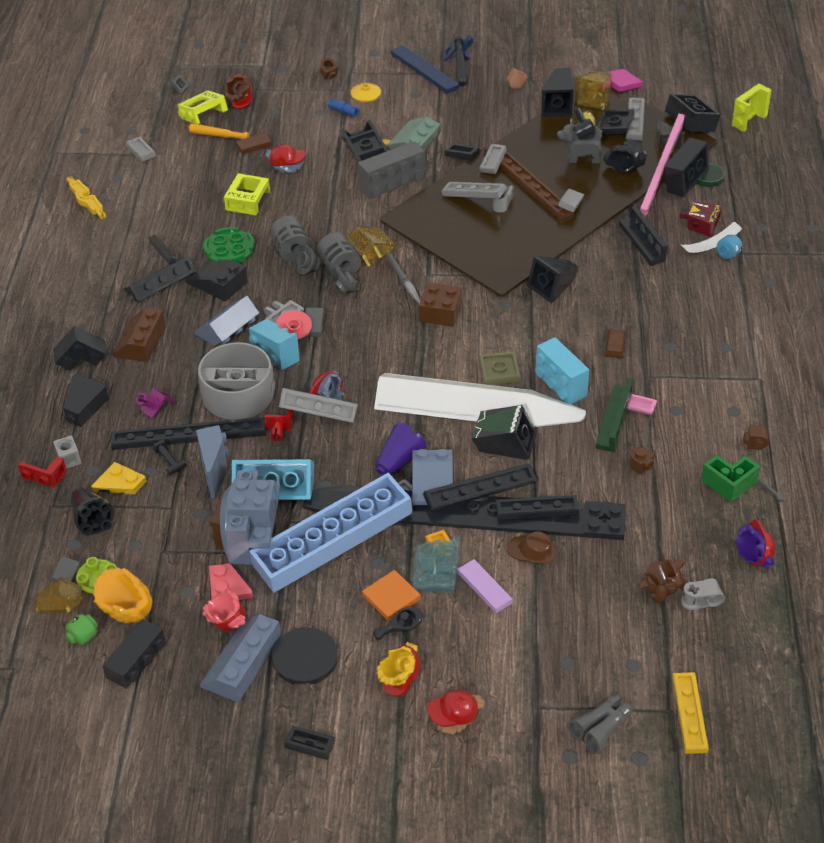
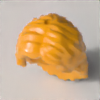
M125 568L105 569L96 578V582L93 584L94 603L105 613H108L111 618L128 624L131 622L137 623L149 614L153 602L149 589Z

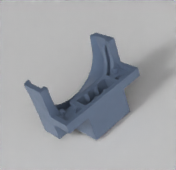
M238 470L236 479L225 490L221 500L220 531L223 547L230 564L252 565L249 552L251 548H270L281 486L275 480H260L258 471Z

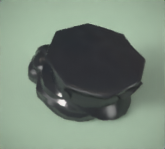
M630 138L623 141L622 145L613 146L611 151L604 155L603 161L606 165L614 167L616 171L627 173L632 169L645 165L647 153L640 143Z

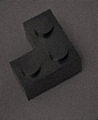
M75 325L53 348L55 364L71 370L80 359L97 366L107 355L104 339Z

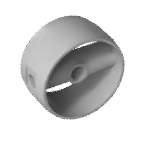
M240 342L224 344L209 351L202 358L198 367L200 394L205 407L212 414L229 420L247 419L263 412L271 404L275 391L274 372L269 356L264 350L255 345Z

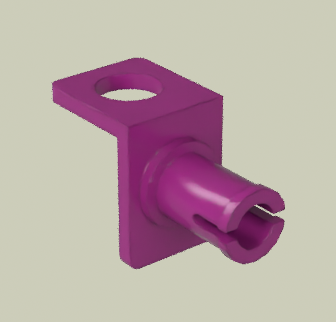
M152 388L149 395L139 393L138 396L142 398L136 397L137 404L142 405L141 410L150 418L156 416L165 400L175 404L177 402L166 392Z

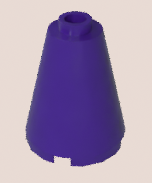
M398 422L393 426L375 463L376 471L381 476L387 473L390 475L394 474L413 459V450L426 448V442L418 432L416 434L411 432L412 427Z

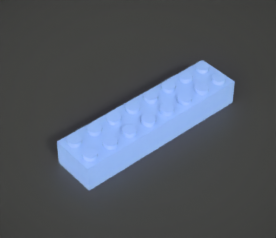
M387 473L271 538L270 548H253L250 550L252 565L272 592L275 593L412 514L411 498L395 479Z

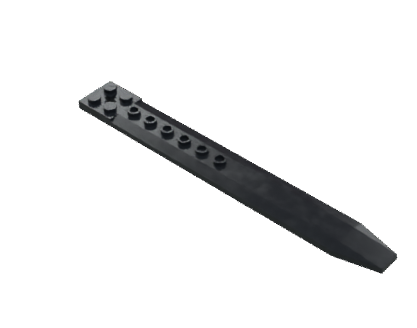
M339 486L313 489L311 500H304L303 509L319 512L362 487ZM404 490L411 498L412 514L396 522L401 524L520 533L539 531L547 535L624 540L626 504L585 501V503H578L579 515L498 520L496 500L518 498L486 496L430 512L428 505H413V491ZM602 519H608L606 523L602 521Z

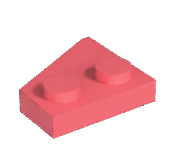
M230 563L209 566L212 596H216L217 593L225 590H231L232 593L234 592L238 596L239 600L253 598L252 590Z

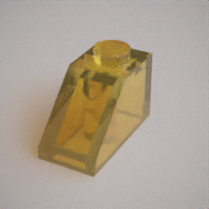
M61 576L37 595L34 612L68 613L81 603L82 587Z

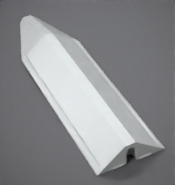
M384 373L379 377L374 406L376 410L477 421L481 411L523 405L534 427L576 423L583 421L586 417L584 409L533 390Z

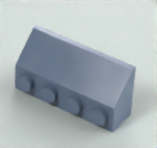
M261 614L245 619L246 623L236 630L201 682V688L239 703L269 657L276 642L281 637L279 621Z

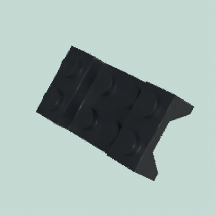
M371 120L366 122L363 130L354 133L341 129L342 139L346 147L351 150L357 165L360 161L389 151Z

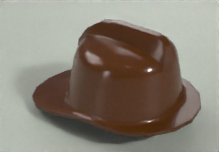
M539 531L513 538L507 548L510 556L521 561L546 564L553 561L556 557V548L549 536Z

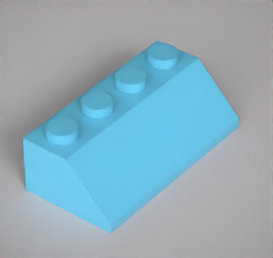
M311 459L232 460V483L237 477L238 470L258 471L260 480H275V482L280 483L279 500H311L314 485V461Z

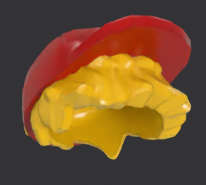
M407 642L406 645L389 650V656L383 659L380 665L377 666L378 679H380V682H383V688L389 695L394 697L403 696L408 691L410 684L418 678L421 661L417 654V645Z

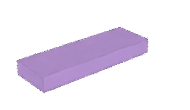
M475 559L458 568V574L495 613L513 604V599Z

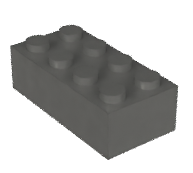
M413 141L358 162L359 189L368 199L425 178V151Z

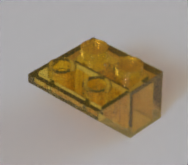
M358 226L345 236L368 267L396 246L379 227Z

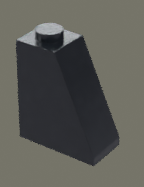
M76 373L73 376L63 406L66 421L82 427L109 399L106 385Z

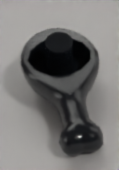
M416 607L403 608L393 616L387 626L375 629L373 635L376 640H381L385 635L392 632L411 631L420 625L423 613Z

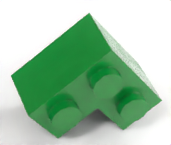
M715 455L703 464L701 481L728 501L733 502L758 482L761 466L747 456L731 465L720 456Z

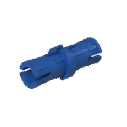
M331 98L328 102L329 108L335 109L341 114L345 113L353 117L359 114L358 107L351 106L345 101L340 102Z

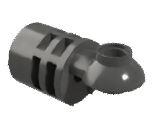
M283 216L272 224L270 232L282 258L288 262H297L300 274H307L312 270L316 271L320 265V257L316 256L313 251L311 241L299 219L294 216Z
M333 232L326 235L318 243L317 253L333 277L338 279L335 282L336 285L345 294L348 291L360 290L357 285L359 281L354 276L361 265L359 255L342 233Z

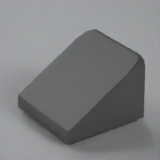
M62 556L52 579L71 586L76 579L78 570L81 568L79 562Z

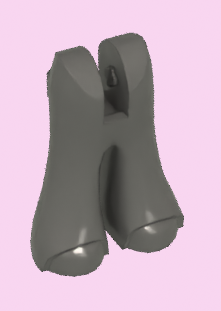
M616 694L610 696L597 708L569 721L567 728L575 739L582 740L584 738V743L589 751L594 754H600L611 734L631 715L634 709L627 702L620 706L623 699Z

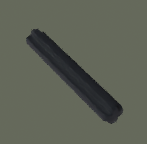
M157 235L149 236V243L169 265L177 262L176 256Z

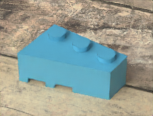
M268 319L249 328L250 343L264 350L273 365L284 370L300 361L296 333L290 334L288 329H280L278 324Z

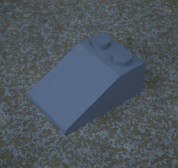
M219 425L196 430L200 456L211 499L216 497L227 467L226 458L229 457L228 447L224 446V444H227L225 432L221 433Z
M413 450V505H427L423 496L424 491L453 484L452 450Z

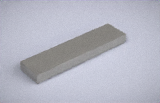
M629 98L628 109H634L635 115L628 133H626L627 140L630 138L632 140H642L645 103L643 98Z
M449 182L441 192L443 196L500 198L507 190L506 184Z
M282 388L279 407L352 423L354 422L358 405L357 403Z

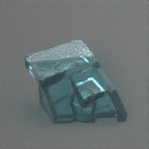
M460 535L454 536V540L442 542L440 539L431 543L417 545L415 573L412 587L416 591L454 593L459 561Z

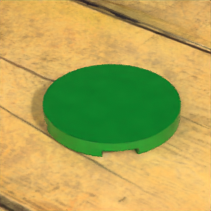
M228 227L214 231L213 235L205 239L203 247L204 253L210 261H234L240 263L253 254L255 243L250 233L241 231L239 228Z

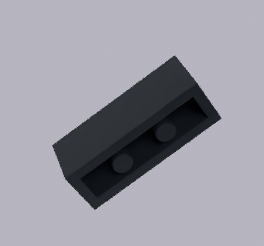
M141 619L102 665L105 678L127 689L132 682L137 680L143 668L150 664L157 651L164 647L166 641L163 629Z

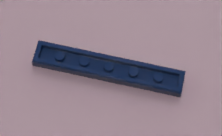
M401 45L391 50L392 56L448 94L459 89V83L405 46Z

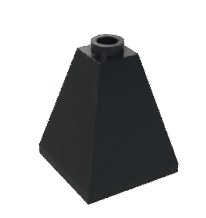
M534 256L527 286L550 303H553L575 279L578 266L566 259Z

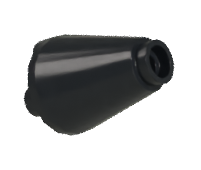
M76 488L72 492L71 502L73 519L77 529L83 535H93L109 530L114 517L112 505L106 499L88 489Z

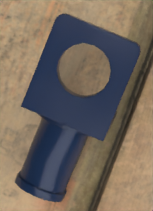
M467 35L462 42V51L464 57L468 60L470 59L468 48L475 42L470 35ZM454 40L443 52L445 61L456 51Z

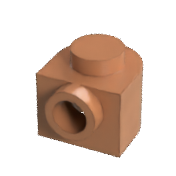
M512 68L507 76L509 85L514 89L522 88L527 79L526 73Z

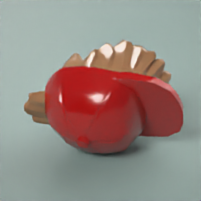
M452 690L443 697L431 700L427 705L430 719L433 721V724L437 725L438 730L454 735L456 732L464 730L467 724L470 725L474 721L478 710L484 708L485 701L481 699L480 695H472L464 690Z

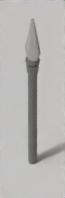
M367 223L365 228L398 275L402 286L420 303L419 296L412 285L411 279L404 274L371 223Z

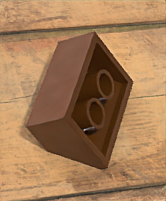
M144 308L132 317L113 353V357L148 362L165 328L163 310Z

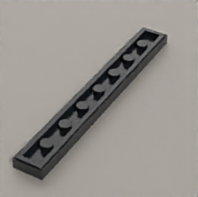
M262 417L112 431L111 447L112 450L149 447L162 439L165 440L167 445L198 442L196 430L218 425L220 426L221 433L225 432L226 439L266 436L265 420Z

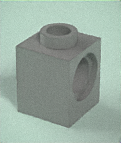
M72 435L53 441L57 457L64 459L66 469L81 464L79 452Z

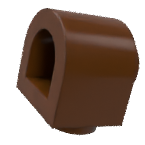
M326 57L321 60L319 71L324 79H332L337 75L338 65L332 58Z
M749 424L748 431L744 432L743 443L747 445V449L762 450L768 446V433L764 426Z
M644 447L634 448L630 456L631 469L639 475L646 470H650L654 465L655 454Z

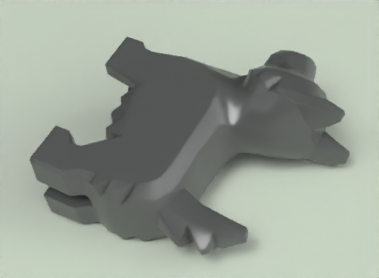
M570 118V124L557 132L559 139L566 141L569 151V163H576L578 156L586 157V155H591L594 157L592 163L600 164L602 130L596 126V134L580 140L573 120Z

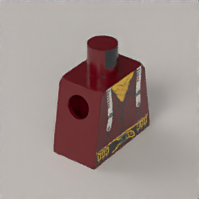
M694 202L691 210L681 209L679 218L688 220L687 228L689 230L712 237L721 217L722 205Z

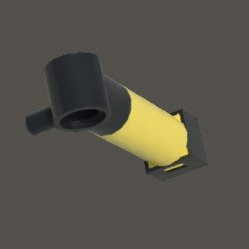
M580 107L576 108L575 113L578 124L574 126L579 139L582 140L596 134L594 127L597 126V122L592 109L582 112Z

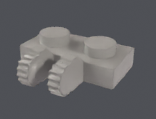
M292 300L285 305L274 301L272 303L273 309L269 306L264 308V312L268 316L266 319L276 323L281 314L287 311L297 310L304 312V308Z

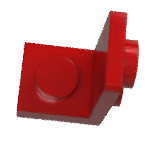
M56 457L49 464L47 470L23 462L18 464L22 478L53 488L57 486L67 472L64 459Z

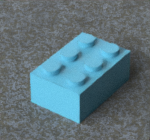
M556 337L538 345L535 368L537 376L542 378L548 387L553 389L560 399L568 404H573L587 397L589 369Z

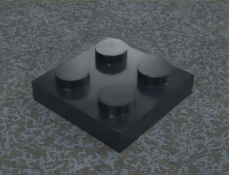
M634 109L603 110L597 127L602 130L601 134L628 133L635 115Z

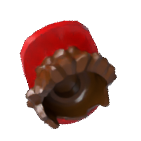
M241 74L233 75L230 81L226 82L227 89L224 93L235 109H243L252 101V87L246 76Z

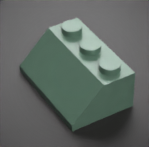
M429 117L409 120L386 147L392 150L415 141L425 151L436 138L440 124Z

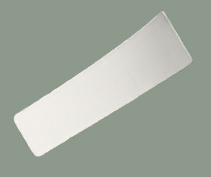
M733 222L722 232L705 241L690 245L681 244V246L690 253L710 250L717 246L720 239L727 235H736L742 228L736 222Z

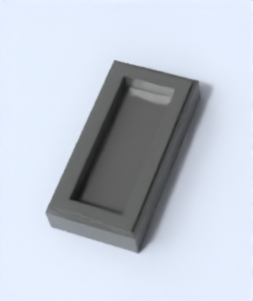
M306 308L305 313L312 321V329L305 337H321L324 308Z

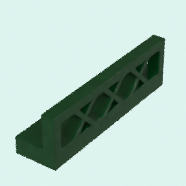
M627 378L625 387L614 385L596 442V449L615 452L633 393V379Z

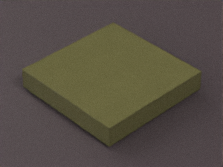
M515 352L479 355V363L485 385L521 382Z

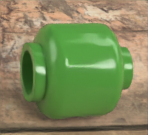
M78 614L66 624L67 634L65 637L72 645L76 643L84 646L97 635L96 628L98 625L89 614Z

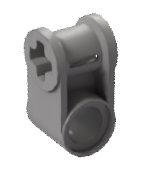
M506 186L507 190L500 198H493V210L495 212L502 213L507 210L513 198L514 186Z
M709 578L703 581L689 582L684 586L683 591L685 595L681 599V605L687 610L715 607L724 602L725 596L716 579Z

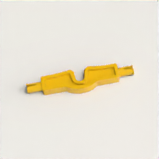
M68 176L66 180L69 182L70 190L75 194L78 204L86 207L93 215L97 214L101 219L105 218L106 213L103 212L102 204L95 195H90L89 188L80 180L75 181L72 176Z

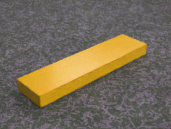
M695 672L673 673L672 680L685 754L708 753L709 748Z

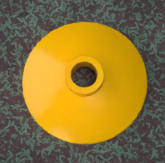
M361 83L351 89V97L360 102H371L378 99L381 95V89L372 83Z

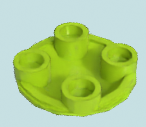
M90 557L78 570L76 575L77 584L83 591L93 594V584L96 582V578L105 569H115L117 566L107 560Z

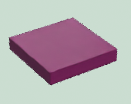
M625 69L600 74L602 81L619 92L642 87L643 84L642 80Z

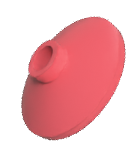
M297 310L281 314L276 321L280 329L286 328L288 333H296L297 339L307 336L312 329L310 317L306 313Z

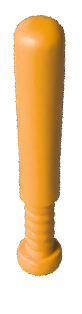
M193 123L189 125V132L195 134L246 139L250 136L248 132L238 133L227 129Z

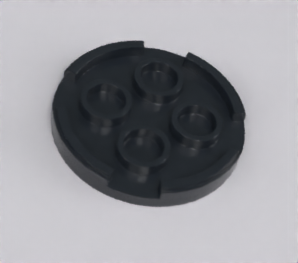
M309 627L297 628L287 632L276 642L272 652L273 666L276 673L286 682L291 684H316L326 679L335 669L338 656L337 647L334 640L322 630Z

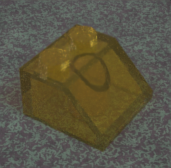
M596 70L577 75L574 103L604 110L610 100L612 73Z

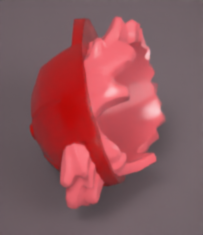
M225 590L217 593L216 596H212L211 600L207 601L208 604H205L203 607L204 612L202 615L207 617V621L212 622L221 631H234L246 623L245 610L238 596L234 592L232 593L231 590Z

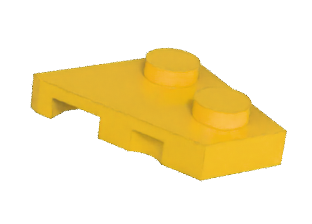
M114 462L91 488L95 493H98L100 489L110 490V493L135 494L147 480L146 476Z

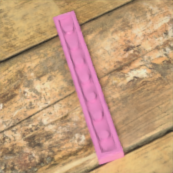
M678 114L640 208L645 218L664 174V166L670 159L682 129L685 117L683 114Z

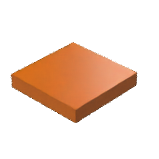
M395 570L362 591V596L387 621H390L399 610L411 607L421 600V594Z

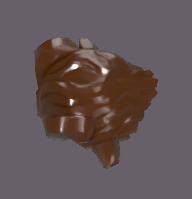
M680 559L673 562L671 560L652 562L645 574H643L644 579L638 584L639 589L648 588L651 591L650 597L657 603L664 602L666 596L676 593L678 588L684 589L687 582L685 574H681L680 569L685 562Z

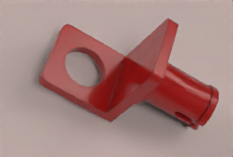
M288 409L287 415L264 416L266 430H271L270 439L276 442V436H278L277 441H281L283 430L291 431L293 410Z

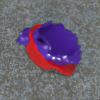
M753 520L749 524H744L743 527H740L735 541L736 548L739 550L738 555L744 558L745 562L751 563L754 566L769 569L775 565L774 559H772L776 550L773 536L764 531L761 522Z

